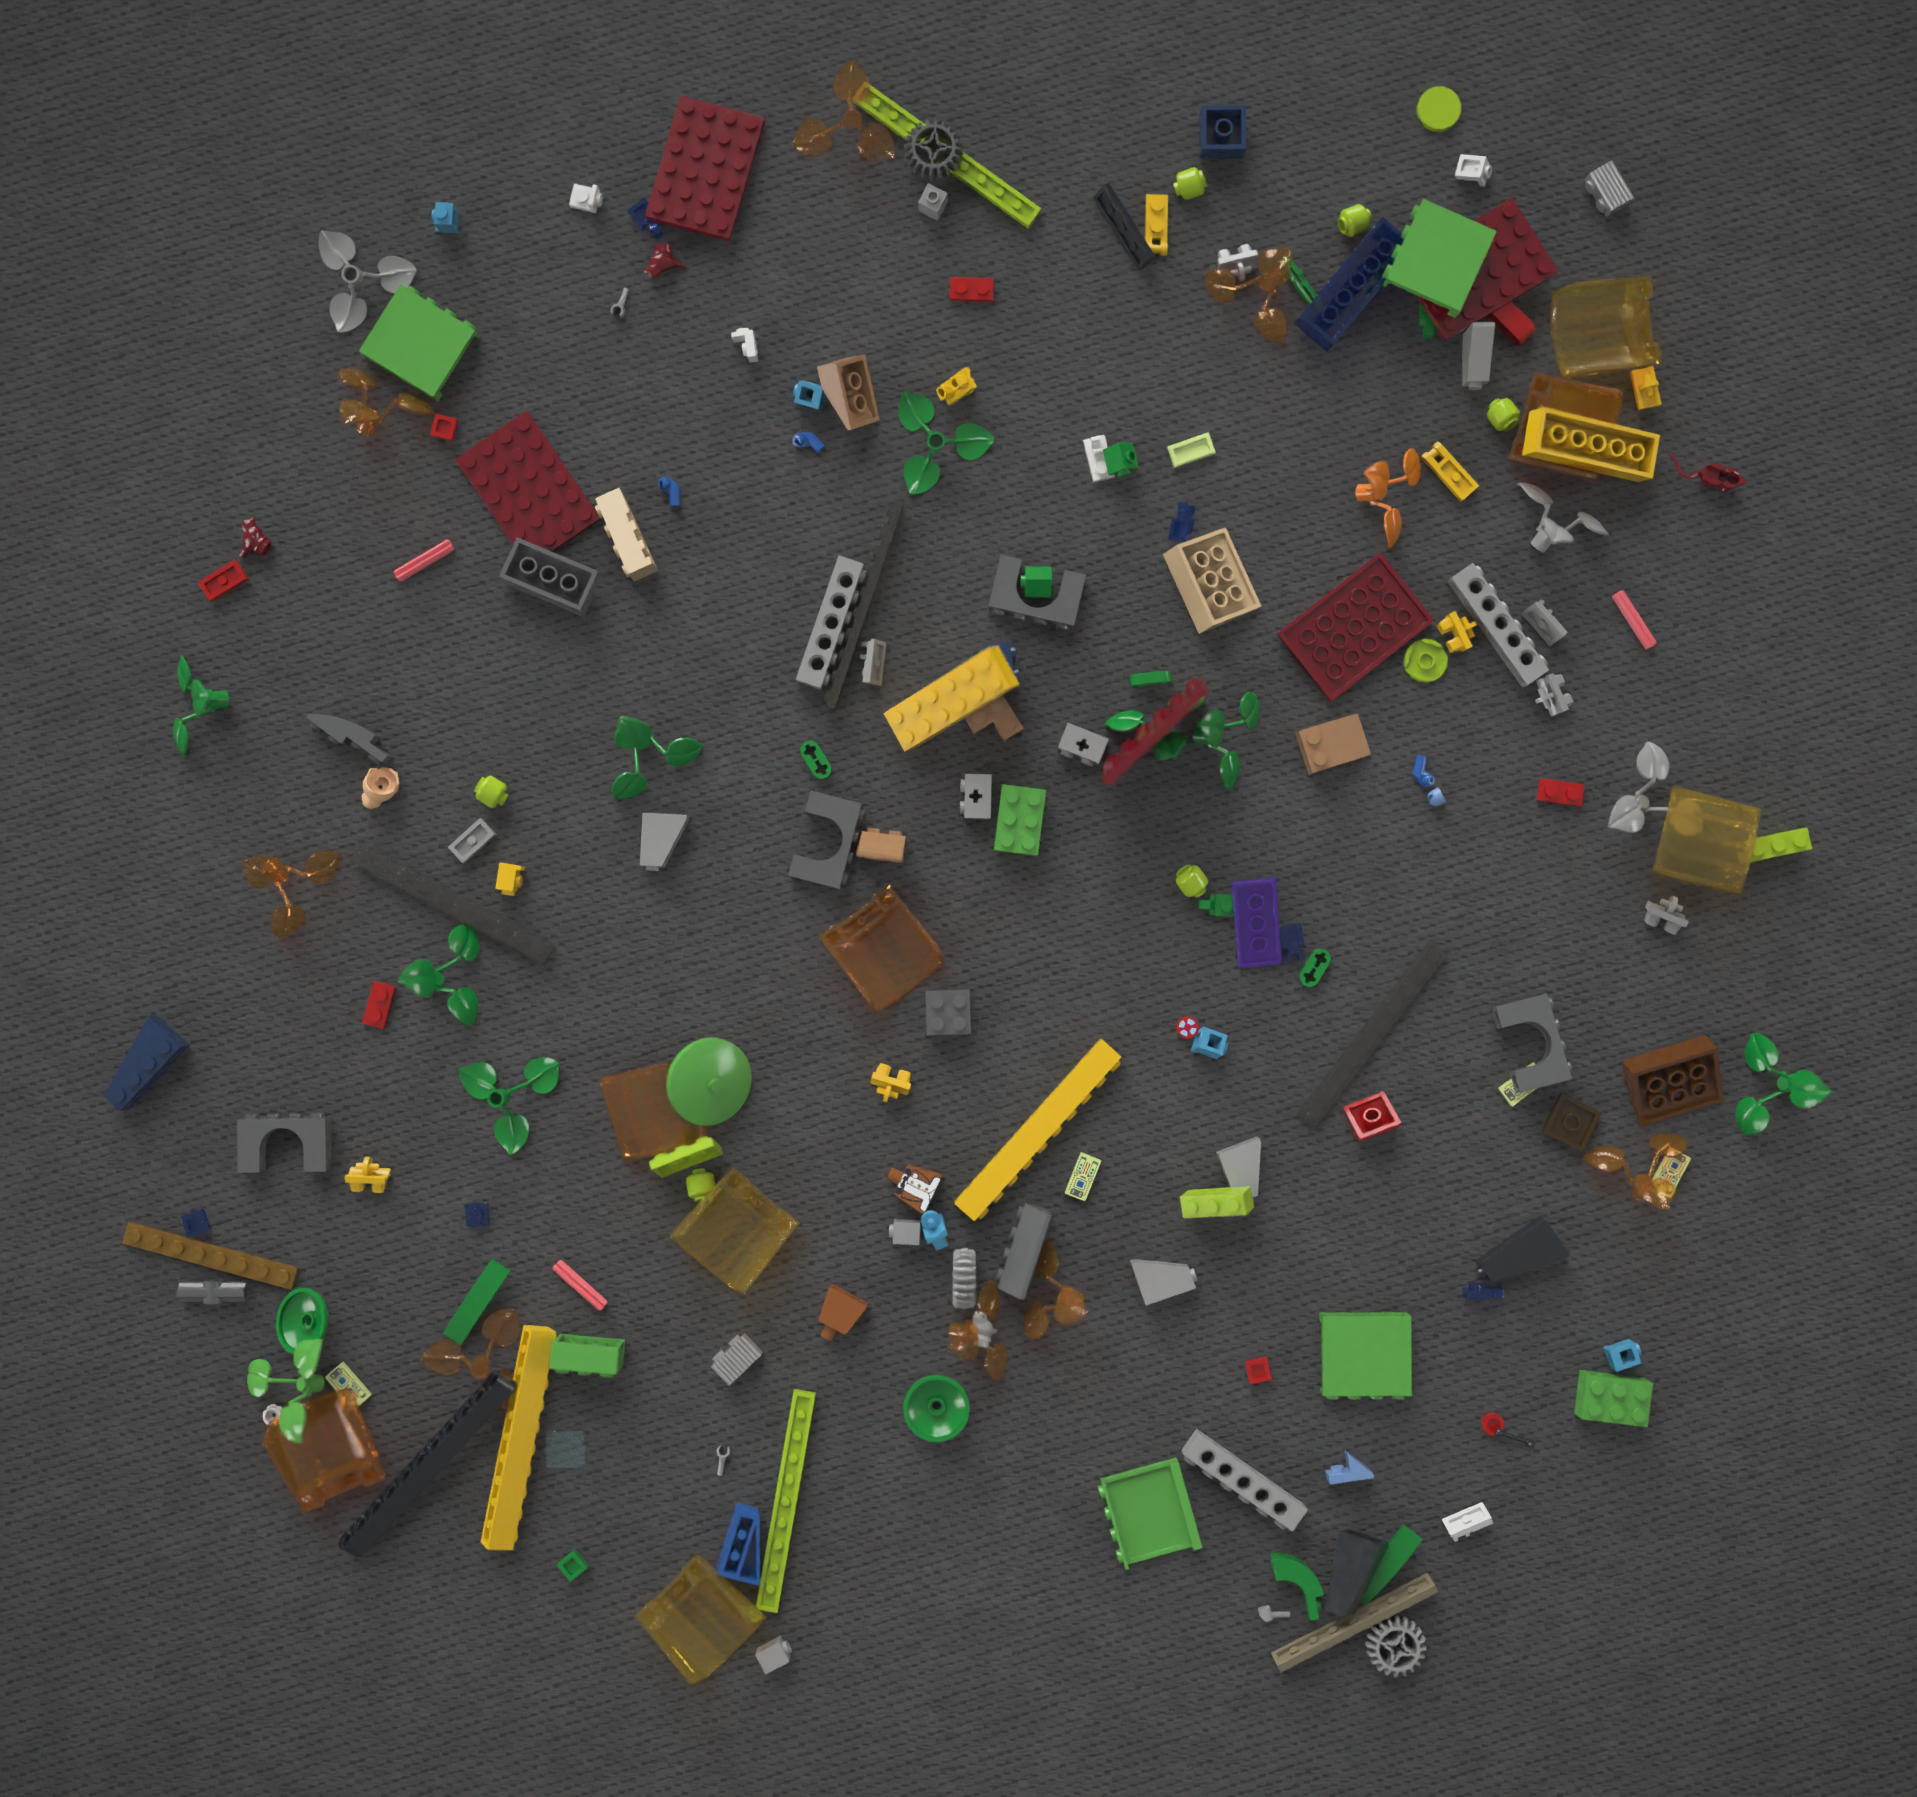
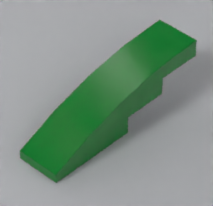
M492 1259L465 1297L443 1334L461 1346L497 1294L510 1270Z
M1404 1524L1391 1541L1387 1540L1389 1546L1362 1599V1602L1366 1605L1393 1578L1423 1540Z

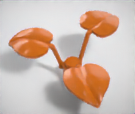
M1414 448L1407 450L1403 460L1405 475L1403 477L1389 480L1390 473L1387 463L1377 462L1364 472L1371 484H1358L1356 487L1357 501H1370V505H1376L1387 510L1384 515V527L1388 548L1393 547L1401 533V515L1397 508L1392 509L1391 506L1377 502V500L1383 499L1386 496L1387 487L1390 484L1406 481L1407 479L1409 486H1415L1421 476V463Z

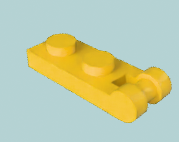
M1146 194L1145 240L1154 254L1167 256L1168 195ZM1152 240H1160V245H1152Z
M1436 442L1429 452H1425L1420 456L1421 460L1431 468L1460 502L1479 486L1441 443ZM1440 456L1443 460L1438 463L1434 458Z

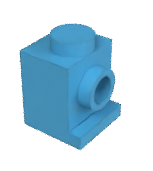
M436 202L435 209L432 210V222L436 226L435 231L458 233V209L453 203Z
M802 380L794 387L793 396L795 397V403L815 409L825 408L827 396L821 385ZM811 390L814 391L812 398L809 397V392Z
M1202 1027L1194 1036L1191 1052H1198L1217 1059L1227 1051L1228 1043H1226L1228 1035Z
M1630 1339L1603 1347L1610 1368L1616 1372L1641 1364L1639 1356H1642L1640 1347ZM1625 1350V1355L1621 1357L1619 1352Z

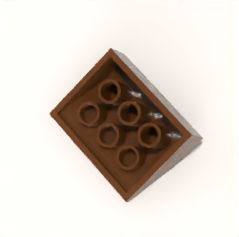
M1706 1035L1622 1060L1624 1079L1640 1127L1724 1102L1718 1048Z

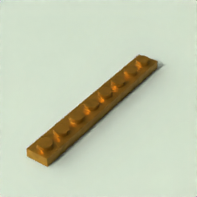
M132 1221L127 1224L122 1244L290 1290L294 1288L299 1267Z

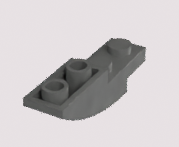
M322 714L307 715L306 718L312 722L310 726L319 732L324 730L329 734L328 739L336 745L340 743L348 745L352 740L350 744L359 751L366 750L370 753L368 757L377 764H380V762L388 764L392 759V756L375 745L380 737L372 731L334 716Z

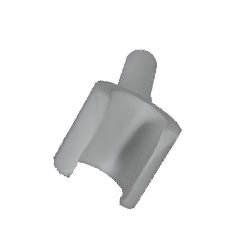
M624 288L618 304H614L611 307L612 315L615 314L617 308H621L619 317L625 316L624 305L629 292L628 288Z
M720 1445L717 1448V1455L719 1456L717 1475L722 1476L726 1457L730 1454V1447L728 1446L727 1454L722 1455L720 1453Z
M1269 1605L1258 1608L1259 1616L1266 1622L1276 1617H1290L1289 1611L1271 1612Z

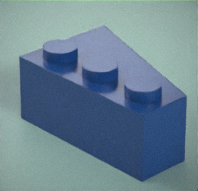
M736 1503L717 1563L718 1575L760 1586V1517L758 1508Z

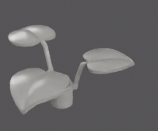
M320 231L319 250L323 262L333 270H340L344 266L341 275L344 281L349 283L348 288L351 291V296L347 293H339L333 297L330 303V314L338 332H348L355 329L367 316V305L364 300L355 298L356 293L354 286L362 283L364 277L381 278L382 287L390 293H395L400 284L408 288L417 273V269L412 263L397 256H387L379 261L378 270L380 274L362 272L359 268L350 265L348 262L356 254L355 244L349 236L339 232Z
M1518 483L1516 485L1521 486L1533 500L1543 504L1545 507L1541 522L1536 529L1538 533L1531 541V544L1537 550L1545 552L1551 544L1560 542L1572 543L1574 538L1568 531L1578 523L1584 524L1588 529L1604 536L1609 535L1596 518L1585 512H1579L1577 514L1579 518L1566 528L1557 525L1553 520L1546 518L1550 505L1554 502L1543 489L1529 483Z
M1646 742L1638 754L1637 769L1644 778L1651 779L1642 789L1636 791L1635 796L1626 795L1617 801L1612 810L1608 827L1629 833L1637 832L1644 824L1643 811H1671L1674 814L1671 816L1670 821L1676 831L1688 836L1698 835L1702 830V817L1698 806L1693 801L1681 800L1677 803L1676 809L1674 807H1649V799L1642 793L1654 784L1656 779L1662 780L1667 777L1669 761L1660 747L1654 743Z

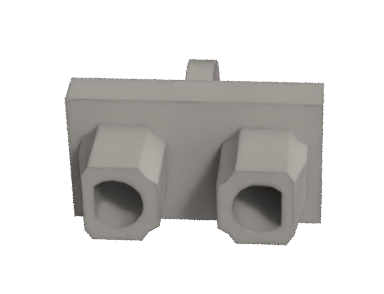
M1249 244L1238 247V254L1231 255L1227 249L1220 250L1218 252V276H1237L1239 281H1244L1246 273H1250L1252 269H1257V250H1252Z
M1552 673L1536 680L1540 698L1536 699L1535 702L1536 704L1543 702L1545 709L1549 710L1551 716L1568 710V707L1573 704L1571 695L1568 693L1563 695L1560 687L1565 683L1561 674L1554 675Z
M1671 896L1669 900L1662 898L1660 905L1647 901L1645 906L1647 913L1644 919L1646 924L1657 927L1660 919L1663 918L1667 920L1663 927L1664 930L1676 935L1681 926L1686 927L1689 923L1685 919V915L1678 913L1682 911L1683 906L1677 904V897Z

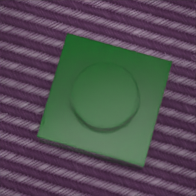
M576 1549L557 1563L558 1568L570 1582L589 1566Z

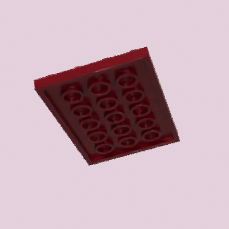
M680 95L645 213L646 220L730 242L765 118Z
M1513 197L1474 220L1497 232L1456 318L1447 315L1449 309L1417 296L1444 341L1467 329L1472 322L1480 321L1559 272Z
M525 411L455 459L513 545L518 537L554 552L601 520L528 411Z
M1380 552L1281 629L1277 636L1329 702H1332L1435 620Z
M1201 676L1197 679L1195 677L1191 678L1185 684V690L1181 694L1177 692L1169 699V706L1165 709L1161 707L1152 716V722L1148 725L1144 723L1136 731L1137 736L1132 740L1128 738L1120 746L1121 749L1117 755L1112 753L1104 761L1102 780L1108 786L1209 693L1206 681Z

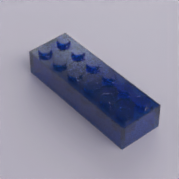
M1382 216L1294 324L1327 352L1384 284L1386 278L1382 276L1387 265H1393L1395 258L1392 257V254L1397 244L1401 246L1404 241L1401 238L1402 233Z

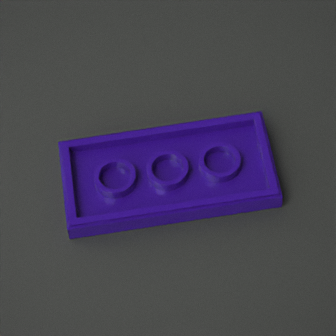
M1276 878L1231 882L1238 968L1282 964Z

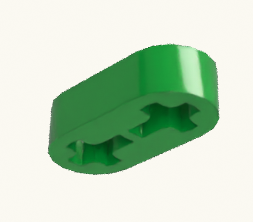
M1171 671L1130 675L1131 687L1171 683Z
M807 741L802 744L800 749L801 755L813 775L818 779H827L832 773V767L819 745L814 741ZM808 745L811 748L816 747L814 754L817 758L814 760L811 755H805ZM817 761H819L822 766L827 765L828 768L825 770V775H822L821 773H816V771L818 770V766L816 765Z
M1316 949L1310 954L1298 976L1303 986L1313 987L1319 982L1331 960L1327 950ZM1321 953H1323V958L1325 959V962H1320L1318 966L1315 967L1314 965L1317 962L1315 955H1320ZM1312 968L1315 969L1312 977L1315 978L1314 981L1306 983L1304 973L1309 974Z

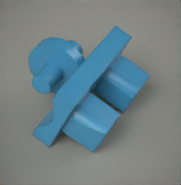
M931 1210L926 1211L921 1217V1223L927 1244L933 1243L936 1250L948 1246L945 1236H948L942 1213L938 1214Z

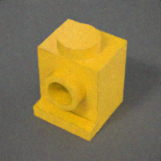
M499 863L495 889L502 890L501 894L515 896V892H517L518 888H521L523 875H520V870L525 871V867Z

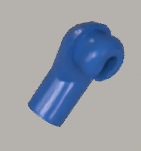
M812 432L797 433L792 438L794 446H811L817 453H820L826 446Z
M669 477L660 478L658 480V487L670 495V507H681L680 486Z
M1417 755L1413 775L1423 787L1432 786L1435 778L1425 769L1428 757Z

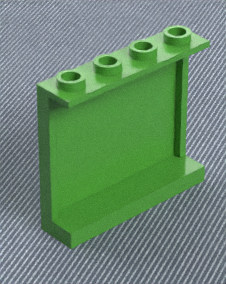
M1423 199L1420 206L1415 205L1410 215V218L1413 219L1411 225L1406 224L1402 232L1401 238L1404 241L1401 246L1397 244L1392 254L1395 260L1393 265L1388 264L1382 276L1386 278L1383 286L1386 287L1388 283L1449 309L1447 315L1456 318L1497 231Z
M400 284L359 352L367 359L438 402L443 395L440 390L474 337L478 339L479 335L475 331L476 327L466 320L464 322L456 319L458 316L449 309L441 310L438 308L439 304L428 297L425 300L420 297L421 293L415 288L409 286L407 289Z
M1407 1312L1319 1313L1322 1340V1388H1320V1393L1326 1396V1399L1336 1400L1339 1399V1396H1348V1399L1354 1400L1361 1399V1396H1370V1399H1383V1396H1392L1393 1399H1405V1396H1412L1411 1315Z
M1177 1458L1101 1478L1102 1485L1098 1486L1101 1499L1106 1498L1108 1507H1104L1107 1521L1112 1520L1114 1528L1110 1529L1113 1542L1118 1541L1120 1549L1116 1550L1119 1564L1124 1562L1125 1569H1129L1128 1564L1193 1547L1194 1550L1202 1548Z

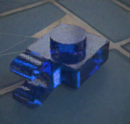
M642 198L628 209L627 212L641 230L648 227L655 238L658 239L664 233L656 221L645 218L648 201Z
M1187 502L1179 503L1177 518H1172L1169 540H1191L1194 519L1191 517L1195 513V506H1188Z

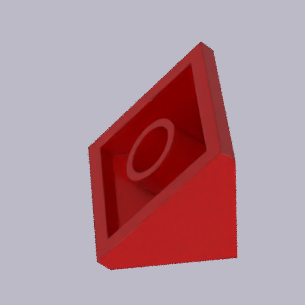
M1384 1091L1343 1107L1353 1135L1359 1141L1402 1126Z

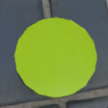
M1442 86L1428 89L1420 97L1417 104L1418 119H1420L1425 128L1431 131L1442 132L1447 130L1457 122L1461 113V103L1458 96L1451 89Z
M1422 639L1408 647L1404 654L1403 664L1405 671L1412 679L1428 683L1437 680L1444 674L1447 668L1448 657L1440 643L1431 639Z

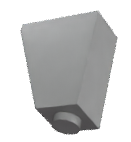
M1472 322L1462 335V386H1469V390H1480L1489 382L1495 323Z
M642 814L640 865L646 866L645 870L659 871V867H665L689 821L688 815Z
M1254 1137L1216 1152L1229 1187L1251 1186L1253 1197L1258 1196L1261 1153L1260 1138Z
M1139 1259L1130 1260L1145 1305L1196 1289L1194 1282L1198 1280L1194 1269H1189L1187 1264Z

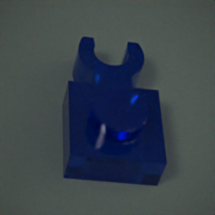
M1301 924L1280 926L1281 948H1288L1285 956L1287 963H1291V955L1294 953L1298 955L1299 961H1303V954L1298 949V946L1304 945Z
M1469 1283V1287H1462V1295L1466 1299L1504 1298V1289L1500 1286L1482 1287L1481 1283Z

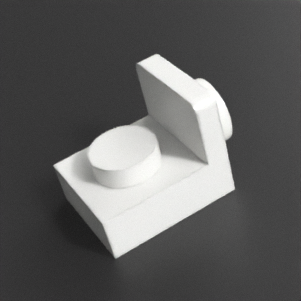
M1461 154L1455 177L1456 179L1478 181L1480 186H1485L1486 180L1491 176L1492 166L1485 156Z
M574 184L569 206L596 213L597 206L600 207L602 204L603 195L600 193L597 185H593L591 188Z
M740 328L736 332H732L731 335L734 343L745 341V343H742L743 355L748 357L749 362L758 361L756 339L753 330Z

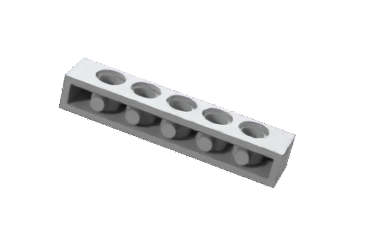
M840 555L838 556L796 677L797 682L822 690L823 686H828L831 674L828 673L831 665L835 666L838 658V653H835L837 645H842L845 637V633L842 632L844 625H849L853 613L850 612L852 603L856 604L860 592L856 590L859 583L863 584L867 571L864 570L863 563ZM844 578H850L853 580V583L850 587L844 588L841 586V581ZM842 598L846 603L844 607L836 608L833 605L834 601ZM836 619L838 626L835 629H829L826 626L828 620ZM824 639L831 641V646L827 650L819 647L820 642ZM822 660L824 667L818 671L812 668L814 661Z
M1472 563L1447 581L1522 688L1549 671L1546 659L1535 651L1533 641L1523 634L1521 624L1516 619L1513 620L1508 613L1510 612L1508 606L1496 596V589L1492 584L1486 582L1484 572L1479 566H1475ZM1471 583L1477 585V594L1471 592ZM1483 601L1491 605L1490 612L1483 609ZM1496 619H1500L1503 622V629L1496 627ZM1509 637H1513L1516 640L1515 647H1511L1508 644ZM1521 655L1528 657V665H1524L1521 662Z
M1197 1428L1182 1449L1186 1462L1192 1466L1197 1464L1203 1468L1202 1472L1209 1478L1213 1479L1216 1477L1221 1481L1220 1485L1229 1492L1233 1489L1239 1494V1499L1248 1505L1250 1502L1257 1506L1256 1510L1265 1517L1270 1515L1275 1519L1274 1523L1283 1530L1288 1528L1293 1532L1308 1510L1301 1501ZM1204 1452L1212 1453V1457L1209 1460L1201 1459ZM1224 1464L1230 1465V1470L1227 1473L1219 1471L1220 1467ZM1247 1477L1248 1482L1246 1485H1238L1240 1478ZM1259 1490L1266 1491V1495L1263 1498L1256 1497V1493ZM1277 1503H1284V1508L1281 1511L1274 1510V1506Z

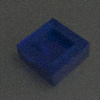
M489 1203L465 1205L466 1227L490 1225Z
M204 1209L180 1217L187 1238L211 1230Z

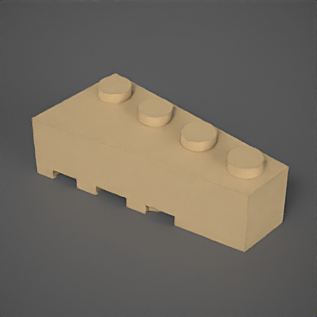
M617 488L595 498L598 504L595 506L599 517L604 518L606 522L604 529L608 537H612L615 543L613 549L617 557H621L624 564L622 568L626 577H631L633 581H637L657 572L658 569L621 489Z

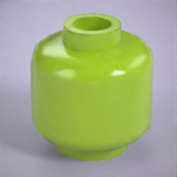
M1196 167L1179 172L1176 176L1177 182L1173 183L1177 196L1182 195L1185 200H1190L1204 194V188L1207 187L1203 171H1198Z
M1360 204L1354 205L1341 211L1340 217L1337 220L1338 228L1342 234L1348 237L1357 236L1368 231L1372 215L1369 209H1365L1364 206Z
M1497 398L1490 403L1487 418L1496 430L1507 432L1519 423L1520 411L1510 399L1504 398L1500 400Z
M493 776L482 777L474 789L476 799L490 808H494L498 804L502 806L508 797V794L505 793L507 790L506 784Z
M1188 864L1177 872L1175 882L1186 897L1195 896L1197 898L1206 892L1208 879L1198 866Z
M705 1168L693 1170V1174L686 1178L688 1196L694 1199V1202L711 1200V1196L716 1193L714 1174L706 1172Z

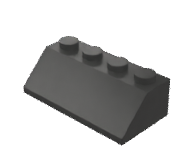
M517 537L499 578L505 585L584 617L593 598L599 572Z
M1025 1202L1024 1206L1019 1205L1016 1218L1019 1221L1017 1227H1012L1009 1239L1012 1242L1010 1248L1006 1247L1002 1256V1260L1005 1261L1003 1269L999 1268L996 1274L995 1281L998 1282V1289L1021 1300L1025 1298L1052 1216L1049 1209Z

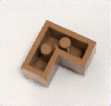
M1003 695L964 718L974 735L993 724L1004 742L1024 729Z

